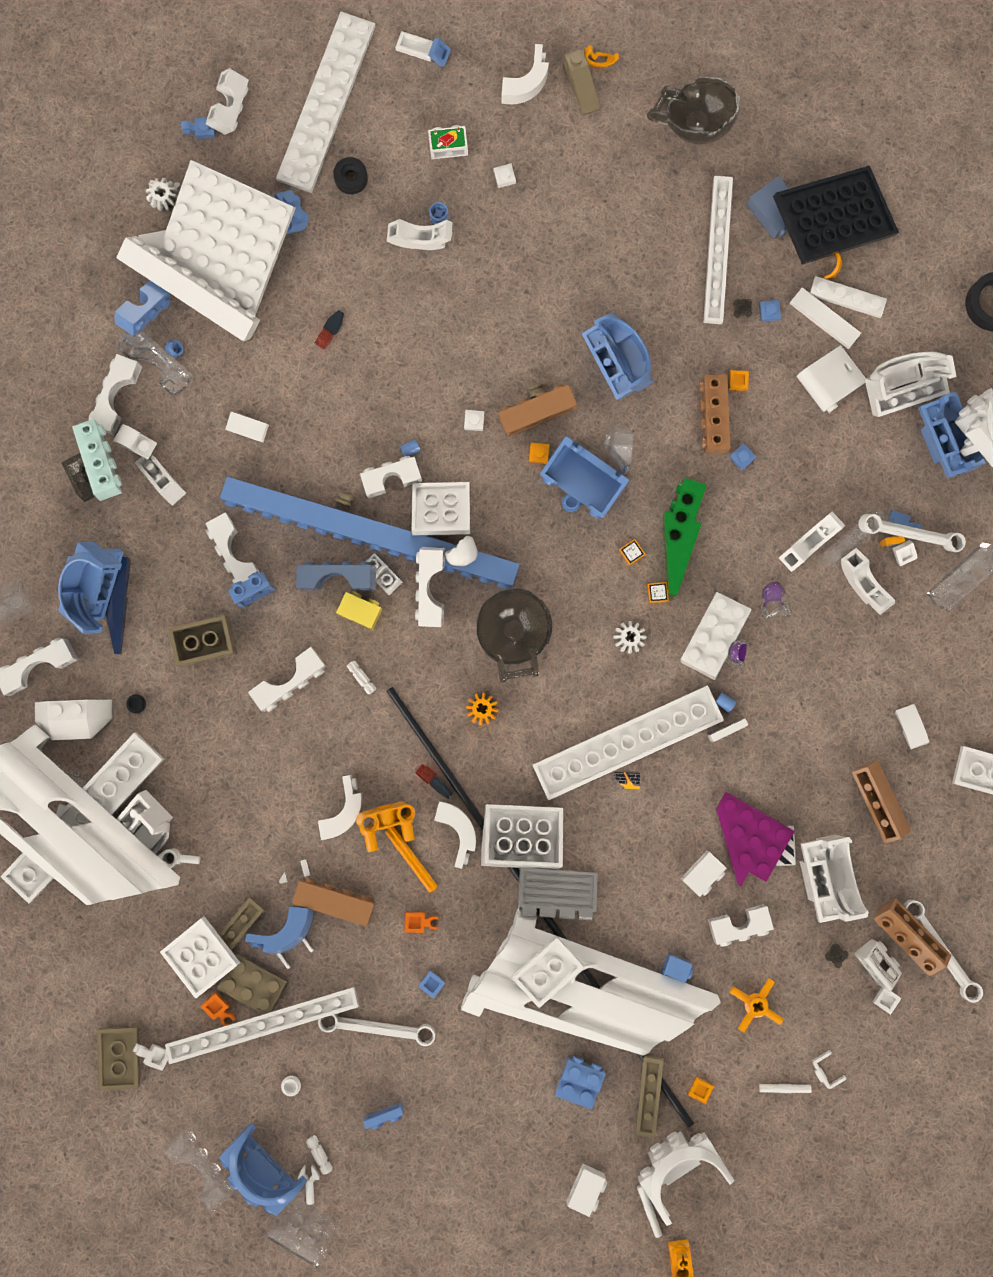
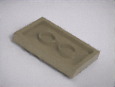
M236 953L235 956L240 964L223 976L217 989L263 1015L272 1012L288 980Z
M139 1026L99 1028L97 1030L99 1090L139 1088L140 1056L133 1052L136 1043L139 1044Z

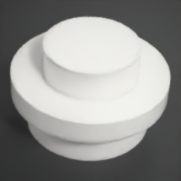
M287 1076L281 1083V1090L287 1096H295L301 1089V1082L296 1076Z

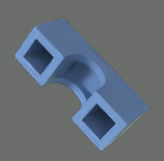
M151 280L140 288V302L144 305L136 306L126 301L115 311V324L132 336L143 331L147 323L156 319L158 313L170 305V293Z

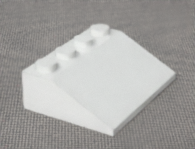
M486 804L481 866L559 869L563 867V808Z

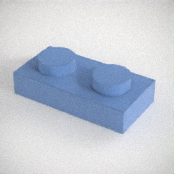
M402 1102L365 1116L363 1120L365 1129L370 1127L377 1129L383 1125V1122L389 1120L390 1122H395L401 1119V1115L404 1113Z

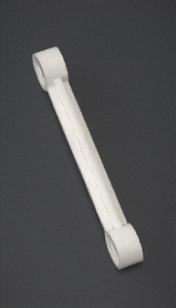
M864 514L859 519V528L864 533L875 534L883 532L942 545L945 550L951 552H960L966 544L965 537L960 533L950 532L941 534L881 520L876 514ZM870 517L874 519V527L872 529H869L868 523H866ZM953 536L957 537V546L955 548L951 541Z
M907 900L903 906L906 909L912 903L919 906V913L914 915V917L951 954L924 916L925 908L923 904L916 900ZM952 955L947 968L961 986V996L969 1002H978L983 996L982 987L968 978ZM969 985L977 987L975 997L966 996L965 991Z
M335 1014L332 1015L335 1018V1024L326 1028L321 1021L323 1018L318 1020L319 1028L324 1032H332L337 1028L414 1039L421 1046L431 1045L436 1036L435 1029L429 1024H423L416 1028L338 1017ZM423 1028H427L432 1032V1037L429 1040H425V1042L421 1041L418 1037V1033Z

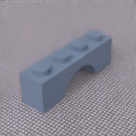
M304 562V565H297L296 588L301 590H321L323 584L329 578L336 575L344 576L349 581L351 588L355 590H376V567L370 565V562H359V565H352V562H340V565H333V562H322V565H315V562Z

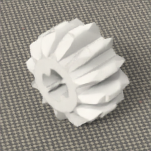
M155 178V184L149 182L151 188L146 189L148 194L146 199L148 202H151L150 205L153 208L157 207L159 211H162L165 207L169 211L170 204L173 207L175 206L174 200L178 198L176 195L178 190L176 187H173L172 181L167 182L166 178H162L160 182Z
M632 621L628 622V628L624 623H621L622 630L620 628L615 629L620 635L613 636V639H620L615 646L617 647L622 644L621 652L627 647L628 654L632 653V647L635 652H638L639 648L637 645L640 647L645 645L640 641L646 639L645 635L640 636L645 631L644 628L638 631L639 623L632 627ZM627 633H630L629 635H634V638L632 639L633 642H630V640L627 641L625 639L627 637Z

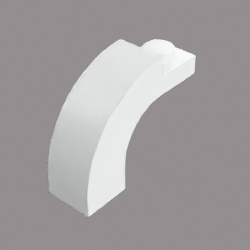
M535 44L534 64L527 75L520 78L503 77L501 104L523 103L532 99L541 91L547 80L549 63H545L546 52H542L543 44Z
M399 219L388 224L387 242L411 249L445 248L446 242L451 241L453 222L445 220L431 226H419Z
M832 511L787 549L779 559L792 572L845 525Z
M857 548L841 559L844 575L866 605L869 603L881 615L895 604V599L873 577L869 568V560Z
M352 775L342 776L346 802L341 813L333 818L318 821L321 840L334 838L349 830L355 824L357 815L361 813L363 793L355 794V790L358 787L356 778H352Z
M439 801L434 821L448 824L457 831L460 838V847L454 867L462 869L463 864L467 865L470 856L469 853H466L467 850L475 852L476 834L474 826L469 817L460 808Z

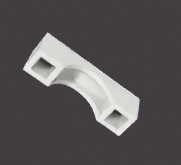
M118 354L110 363V371L103 380V389L96 398L95 409L89 415V420L95 419L99 425H103L106 433L114 436L122 419L114 409V397L123 386L136 384L142 366L137 361Z
M226 512L205 523L208 528L205 530L211 540L214 539L217 544L214 546L219 556L224 557L226 562L223 564L228 573L232 572L234 579H232L233 583L238 581L244 582L249 579V575L257 571L259 572L253 562H240L233 556L231 544L238 531Z
M422 547L416 554V563L419 564V571L416 572V583H419V590H416V602H419V609H416L415 620H418V626L442 627L444 624V604L438 602L432 596L429 583L432 575L443 570L445 567V548Z
M61 637L56 638L50 642L51 645L35 649L33 651L34 654L18 658L16 663L11 666L1 667L0 689L3 695L12 696L27 688L30 671L40 663L48 662L55 668L62 669L79 660L69 640L61 639Z
M308 648L295 658L296 672L288 683L274 686L263 681L248 692L261 711H272L278 706L276 704L281 699L287 700L293 695L292 691L296 688H304L309 684L308 680L313 676L317 678L325 672L323 669L327 666L314 648Z

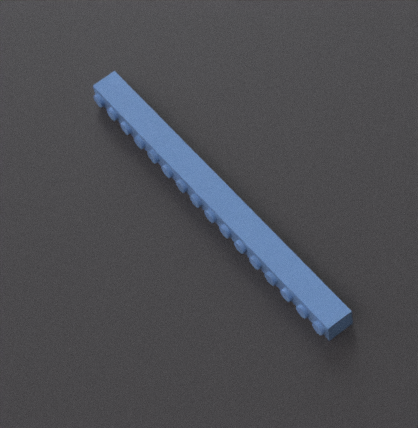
M230 477L226 478L220 499L225 502V506L231 508L239 506L243 508V511L251 514L256 511L261 513L260 516L267 519L276 517L279 518V522L288 525L290 522L297 524L298 528L308 530V527L313 528L316 533L326 535V533L333 534L335 539L344 541L346 538L352 540L351 543L358 546L366 544L374 551L380 552L383 549L388 551L387 554L399 557L400 554L406 556V560L415 563L416 554L422 547L445 548V552L457 547V545L424 535H412V532ZM478 552L476 560L466 566H454L445 559L443 571L448 573L460 572L462 577L471 579L472 576L477 577L479 582L490 584V582L497 583V587L508 590L509 587L513 588L519 564Z

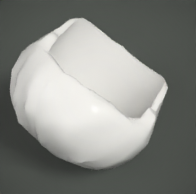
M465 536L463 540L459 541L457 547L446 551L444 557L447 562L454 566H466L475 561L478 551L474 539L471 536Z

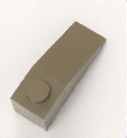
M579 49L565 54L563 66L582 115L599 110V102L583 50Z

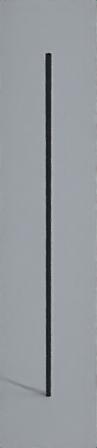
M390 688L386 692L483 831L484 818L394 688ZM508 867L519 883L520 870L516 867ZM543 917L555 936L567 940L553 918ZM588 969L581 971V974L590 986L600 989V986ZM637 1054V1055L639 1056V1058L641 1059V1061L643 1062L644 1056H643V1055H640V1054ZM662 1077L661 1090L688 1128L691 1127L694 1122Z

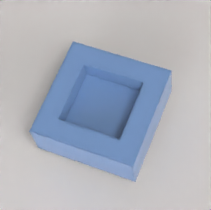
M435 38L428 56L439 66H445L451 49L440 38Z
M779 300L762 301L759 303L761 322L781 319Z
M743 443L729 458L742 471L756 456Z
M430 970L418 987L434 999L446 982Z

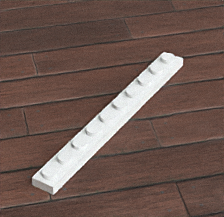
M355 987L165 1044L169 1064L358 1008L360 1006Z

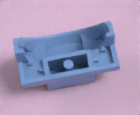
M614 313L607 314L595 320V326L582 333L616 400L619 401L634 391L640 392L654 383L651 376V359L645 343L639 334Z
M957 392L943 395L940 399L918 408L925 424L920 430L934 464L941 463L947 479L973 471L986 464L980 451L965 457L960 452L967 437L955 423L959 417V412L963 409Z
M251 1122L222 1152L219 1159L223 1167L230 1170V1175L227 1179L231 1187L238 1190L249 1205H253L255 1208L258 1205H263L268 1213H273L276 1217L306 1184L307 1179L302 1175L295 1182L250 1136L256 1129ZM276 1183L278 1184L279 1189H271Z

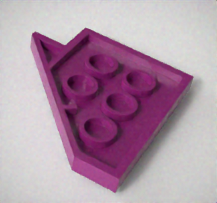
M725 792L716 810L737 883L741 886L748 873L767 882L795 831Z

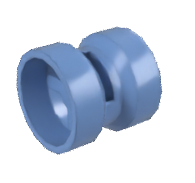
M436 202L431 205L429 213L433 225L449 220L448 208L444 203Z

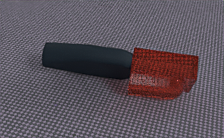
M338 310L328 318L323 326L324 329L314 342L315 345L323 350L326 349L333 335L337 334L341 327L344 316L343 312Z
M422 764L415 772L423 781L430 784L432 788L447 799L452 796L453 793L442 781L435 777L437 774L428 766Z

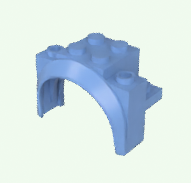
M95 542L77 543L74 555L67 558L58 584L60 601L58 612L83 634L102 632L103 626L96 620H104L116 576L122 566L121 560L124 553L120 549H102ZM84 598L88 600L87 606L85 604Z

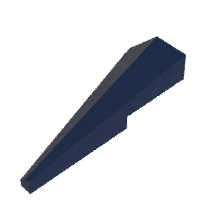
M122 557V566L118 570L106 610L114 654L120 655L122 654L128 602L127 589L131 559L128 557Z

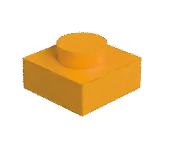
M531 442L529 462L547 464L550 444Z

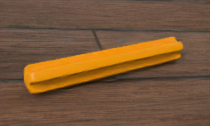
M395 827L388 828L385 834L430 893L437 889L438 885Z

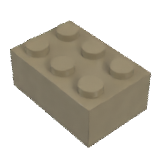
M223 615L168 628L177 667L183 668L238 654L228 616Z

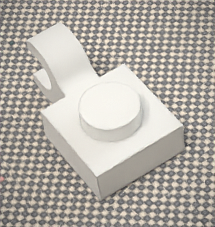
M136 1043L133 1049L136 1055L145 1058L143 1061L145 1065L163 1071L168 1061L166 1048L152 1044L150 1049Z

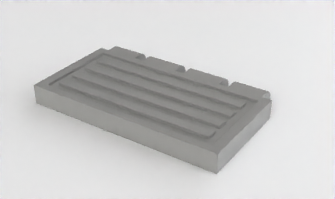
M521 867L518 893V908H522L521 915L536 916V909H539V917L555 918L556 910H558V918L575 919V912H578L579 920H592L593 913L597 912L598 873Z

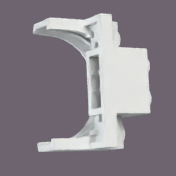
M990 388L982 395L972 396L967 401V406L959 412V417L955 423L967 437L964 441V446L960 450L964 457L980 451L993 467V389Z
M834 834L816 838L815 841L801 843L804 860L800 861L808 900L814 902L819 923L836 919L847 922L868 917L869 912L862 902L853 872L849 843H852V840L849 837Z
M681 1131L678 1133L672 1132L667 1136L666 1141L661 1144L656 1143L650 1148L651 1151L648 1152L653 1166L651 1168H644L638 1176L641 1186L666 1226L672 1224L669 1219V1212L661 1201V1186L665 1183L667 1186L700 1165V1160L714 1165L729 1184L735 1181L705 1132L694 1135L689 1143Z

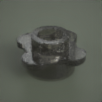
M736 299L733 303L735 306L734 316L736 318L740 316L751 317L752 301L750 299Z
M833 944L828 953L825 954V959L834 963L836 968L842 967V962L849 957L848 952L840 949L838 944Z

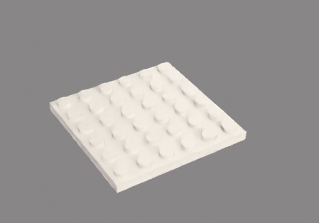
M190 160L159 251L165 258L169 257L175 260L176 265L190 270L197 279L201 278L208 282L209 287L222 291L229 300L237 301L244 310L248 309L256 314L296 207Z

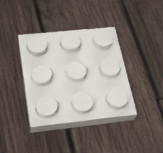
M469 482L412 483V535L470 534Z
M205 916L160 952L195 999L240 964L239 960Z

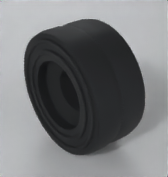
M346 157L338 161L334 167L333 177L337 188L341 192L353 195L361 192L366 187L368 182L367 170L359 159ZM348 172L356 174L353 180H348L345 176Z

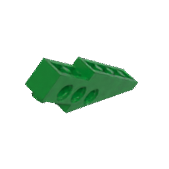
M684 478L682 483L679 482L675 491V493H678L677 499L672 500L669 508L672 513L665 511L663 514L668 595L673 597L678 594L702 524L695 521L707 486L688 478ZM682 497H689L691 504L683 503ZM682 514L685 517V521H677L676 515ZM670 532H677L679 539H671Z

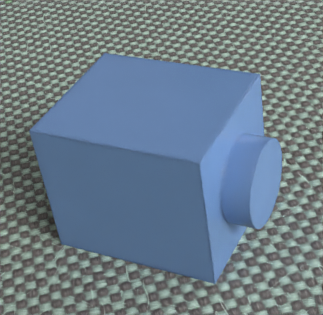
M668 953L661 972L664 975L686 983L687 979L691 978L694 968H692L693 964L690 961Z

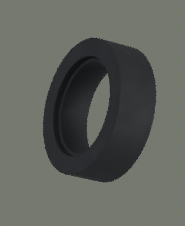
M993 272L979 278L969 289L965 300L966 311L971 321L987 331H993V317L983 311L979 297L983 288L993 285Z

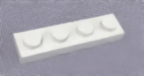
M815 276L810 290V294L815 298L878 318L882 317L887 301L886 298Z

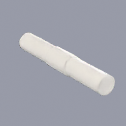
M759 1084V1092L811 1093V1085Z
M639 1185L637 1189L656 1238L661 1237L663 1234L652 1203L643 1187Z

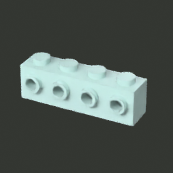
M95 419L72 426L93 494L99 501L121 494L120 486H122V481L119 475L115 473L114 469H117L114 459L110 457L111 447L108 441L104 439L106 432L103 425H99Z

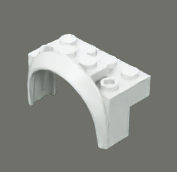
M917 352L899 356L880 364L871 376L865 379L873 416L880 417L949 394L947 378L957 377L953 356L939 352ZM918 363L921 364V369H922V374H923L922 378H921V375H920V370H919ZM918 381V382H916V383H913V384H910V385H907V386H904V387H901V388H898V389H895V390H891V389L896 388V387H899V386H901V385Z
M145 790L135 796L116 820L132 834L143 823L134 836L156 854L169 837V822L173 817Z

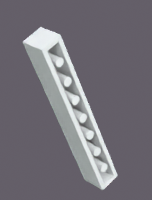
M137 236L125 238L116 257L117 259L242 341L251 339L260 322V319L255 317L256 314L248 309L244 310L237 301L226 298L222 291L209 287L208 282L201 278L197 279L190 270L176 265L175 260L169 257L165 258L158 249L144 244L145 241Z

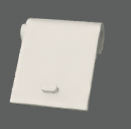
M841 345L796 376L823 413L825 411L830 413L838 407L836 403L862 386L866 379Z

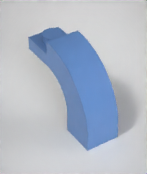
M289 907L287 922L280 932L272 936L246 934L245 942L251 943V947L263 949L262 952L267 954H279L289 951L297 946L307 935L314 911L307 908Z

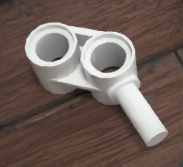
M175 848L167 849L157 856L170 868L180 863L200 864L201 859L200 856L182 855ZM169 852L174 855L173 863L167 860Z

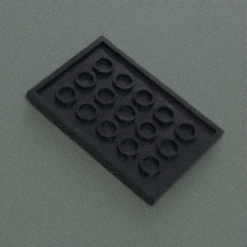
M870 165L776 192L773 195L802 265L887 239L899 233Z

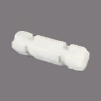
M351 661L347 668L350 672H353L352 675L362 687L364 686L366 693L372 694L376 687L373 683L369 682L370 679L363 670L359 669L357 662Z
M313 1135L307 1139L306 1143L309 1149L311 1148V1153L317 1165H320L322 1174H328L332 1171V1165L330 1161L327 1162L328 1158L321 1144H318L319 1140Z

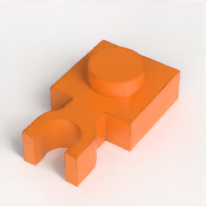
M405 912L404 932L424 933V927L438 930V926L430 924L433 919L438 920V916L431 915L425 918V912Z
M217 991L200 1006L213 1021L219 1017L223 1026L228 1025L225 1021L226 1017L231 1018L232 1021L236 1019L232 1012L226 1011L229 1008V1004Z

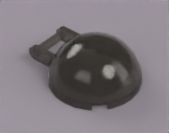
M716 77L695 78L694 83L685 85L682 90L664 86L661 91L662 95L653 109H650L647 113V118L650 121L670 126L676 136L686 142L697 145L709 144L719 140L733 127L739 114L740 96L736 94L735 87L726 80ZM667 99H671L666 107V111H660Z
M519 588L500 591L487 599L482 605L476 621L478 641L485 653L497 662L501 683L509 679L533 675V677L539 676L537 655L542 652L546 644H549L552 634V618L544 601L540 600L532 592ZM530 660L531 668L505 672L504 664H520Z

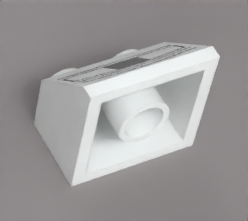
M871 939L854 954L877 984L890 992L902 974L898 969L900 965L895 958L887 955V948L881 941L877 942Z

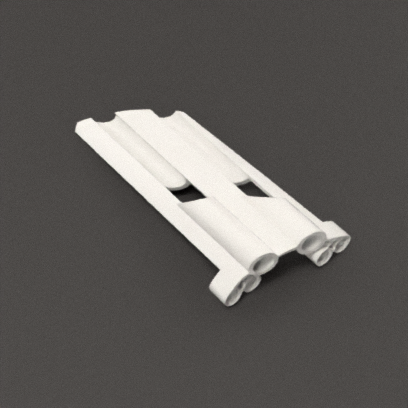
M37 725L30 727L12 742L0 745V810L17 813L39 833L38 835L23 838L0 817V834L86 905H91L179 884L180 876L41 752V748L50 737ZM58 800L69 802L92 823L69 827L48 808V803Z
M518 908L508 936L500 946L489 968L480 977L473 974L468 991L463 999L461 1010L480 1017L484 1008L644 1056L650 1053L651 1049L664 1040L670 1041L694 1025L693 1022L697 1017L707 1011H712L721 1002L717 994L558 937L583 964L584 968L581 971L593 968L615 976V978L605 983L600 989L576 981L575 978L580 973L578 972L550 998L571 1006L557 1017L526 1006L525 1004L532 1000L515 983L512 976L556 936L535 928L537 913L536 916H522V908Z

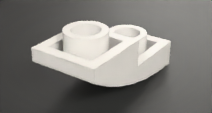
M231 412L225 430L264 442L269 424Z
M375 553L365 561L370 562V565L376 567V583L388 595L403 583Z
M914 704L895 711L910 749L929 743L924 725Z

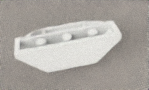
M66 700L35 703V722L51 740L92 739L113 719L112 700Z

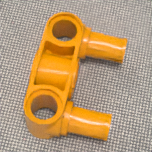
M401 801L378 806L359 813L356 823L359 826L360 833L364 836L367 851L373 852L378 850L375 834L377 830L388 829L396 825H401L404 841L414 840L415 836L412 826L415 816L414 808ZM406 807V814L401 816V810ZM370 817V823L364 826V820Z
M688 1239L669 1241L668 1249L672 1277H694ZM684 1268L686 1269L684 1272H678L679 1269H680V1270H684Z

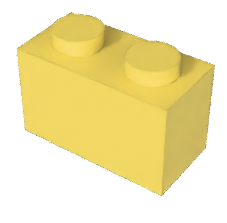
M354 591L351 594L345 592L336 613L373 630L382 611V608L379 607L380 603L372 599L365 601L361 599L362 595Z

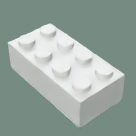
M716 592L681 658V663L715 680L752 609Z

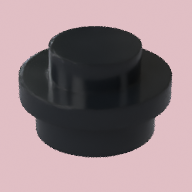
M138 694L131 695L126 702L127 709L131 713H141L146 707L145 698Z

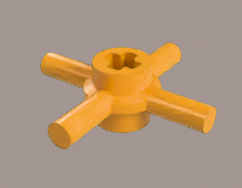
M770 978L767 979L759 993L747 995L735 986H732L729 993L745 1002L744 1006L747 1014L738 1027L743 1033H745L754 1017L758 1018L765 1015L779 1025L784 1020L783 1017L768 1008L766 997L775 984ZM754 1003H757V1004L759 1003V1004H760V1007H759V1008L754 1007L753 1004H754Z

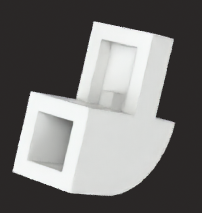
M122 424L113 440L116 444L129 451H133L147 460L157 445L153 440Z

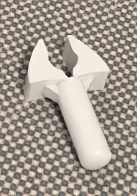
M313 1164L311 1166L312 1175L310 1179L305 1173V1165L298 1176V1179L302 1175L307 1179L305 1186L306 1203L308 1205L314 1204L313 1182L320 1179V1174Z

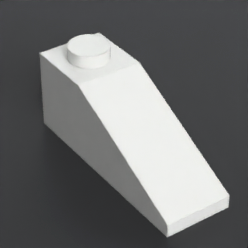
M152 453L148 460L141 457L135 462L160 495L172 506L186 494L183 488Z

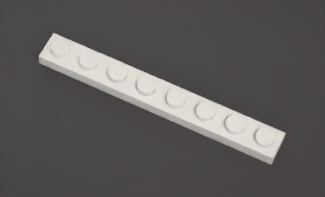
M714 176L703 323H723L733 177Z

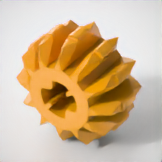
M482 693V699H479L478 694H475L476 702L471 698L468 700L473 706L467 705L466 709H472L473 711L467 713V716L475 715L472 719L473 723L476 722L477 718H480L479 725L483 724V719H485L487 724H490L487 718L489 716L494 720L496 719L495 715L491 714V712L499 711L496 708H492V706L498 703L494 701L490 704L493 698L492 695L485 700L486 693ZM479 704L487 705L488 710H485V714L477 712Z

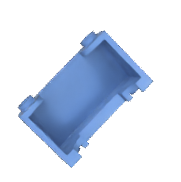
M565 436L540 473L543 477V482L549 486L554 484L587 506L590 509L589 514L596 519L599 517L604 518L630 482L627 477L567 436Z

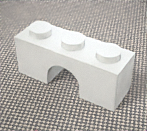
M230 68L221 72L216 90L225 96L227 105L224 106L217 103L211 106L206 125L224 135L235 131L238 125L236 121L238 114H240L243 108V97L248 92L247 84L249 79Z
M405 456L400 458L399 462H386L380 468L374 469V467L363 470L364 473H361L360 476L368 499L386 493L384 483L390 476H398L402 480L404 487L410 486L412 483L422 482L415 457Z
M762 904L745 909L747 921L741 927H734L727 914L708 919L714 943L720 944L723 947L732 944L731 941L733 940L746 941L755 934L758 936L769 934V931L774 928L768 907Z

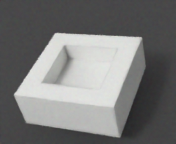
M512 164L493 168L498 188L516 184Z
M465 410L464 430L483 431L484 411Z
M911 540L893 548L899 566L918 558L914 543Z
M882 987L872 1002L891 1015L902 998Z

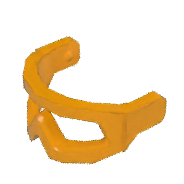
M591 45L584 47L585 58L588 65L592 67H608L619 60V53L612 55L596 52L594 54ZM598 56L608 57L606 62H593Z
M839 253L835 254L837 265L834 271L825 276L824 279L829 280L836 277L840 272L842 259Z

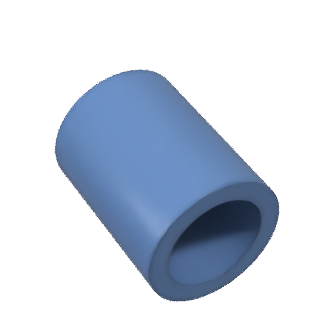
M415 439L400 446L404 457L412 456L421 451Z
M723 692L715 700L716 704L728 713L736 704L735 700Z

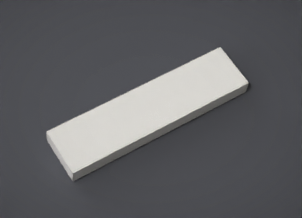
M801 288L789 303L847 349L852 346L861 334V332L804 288Z

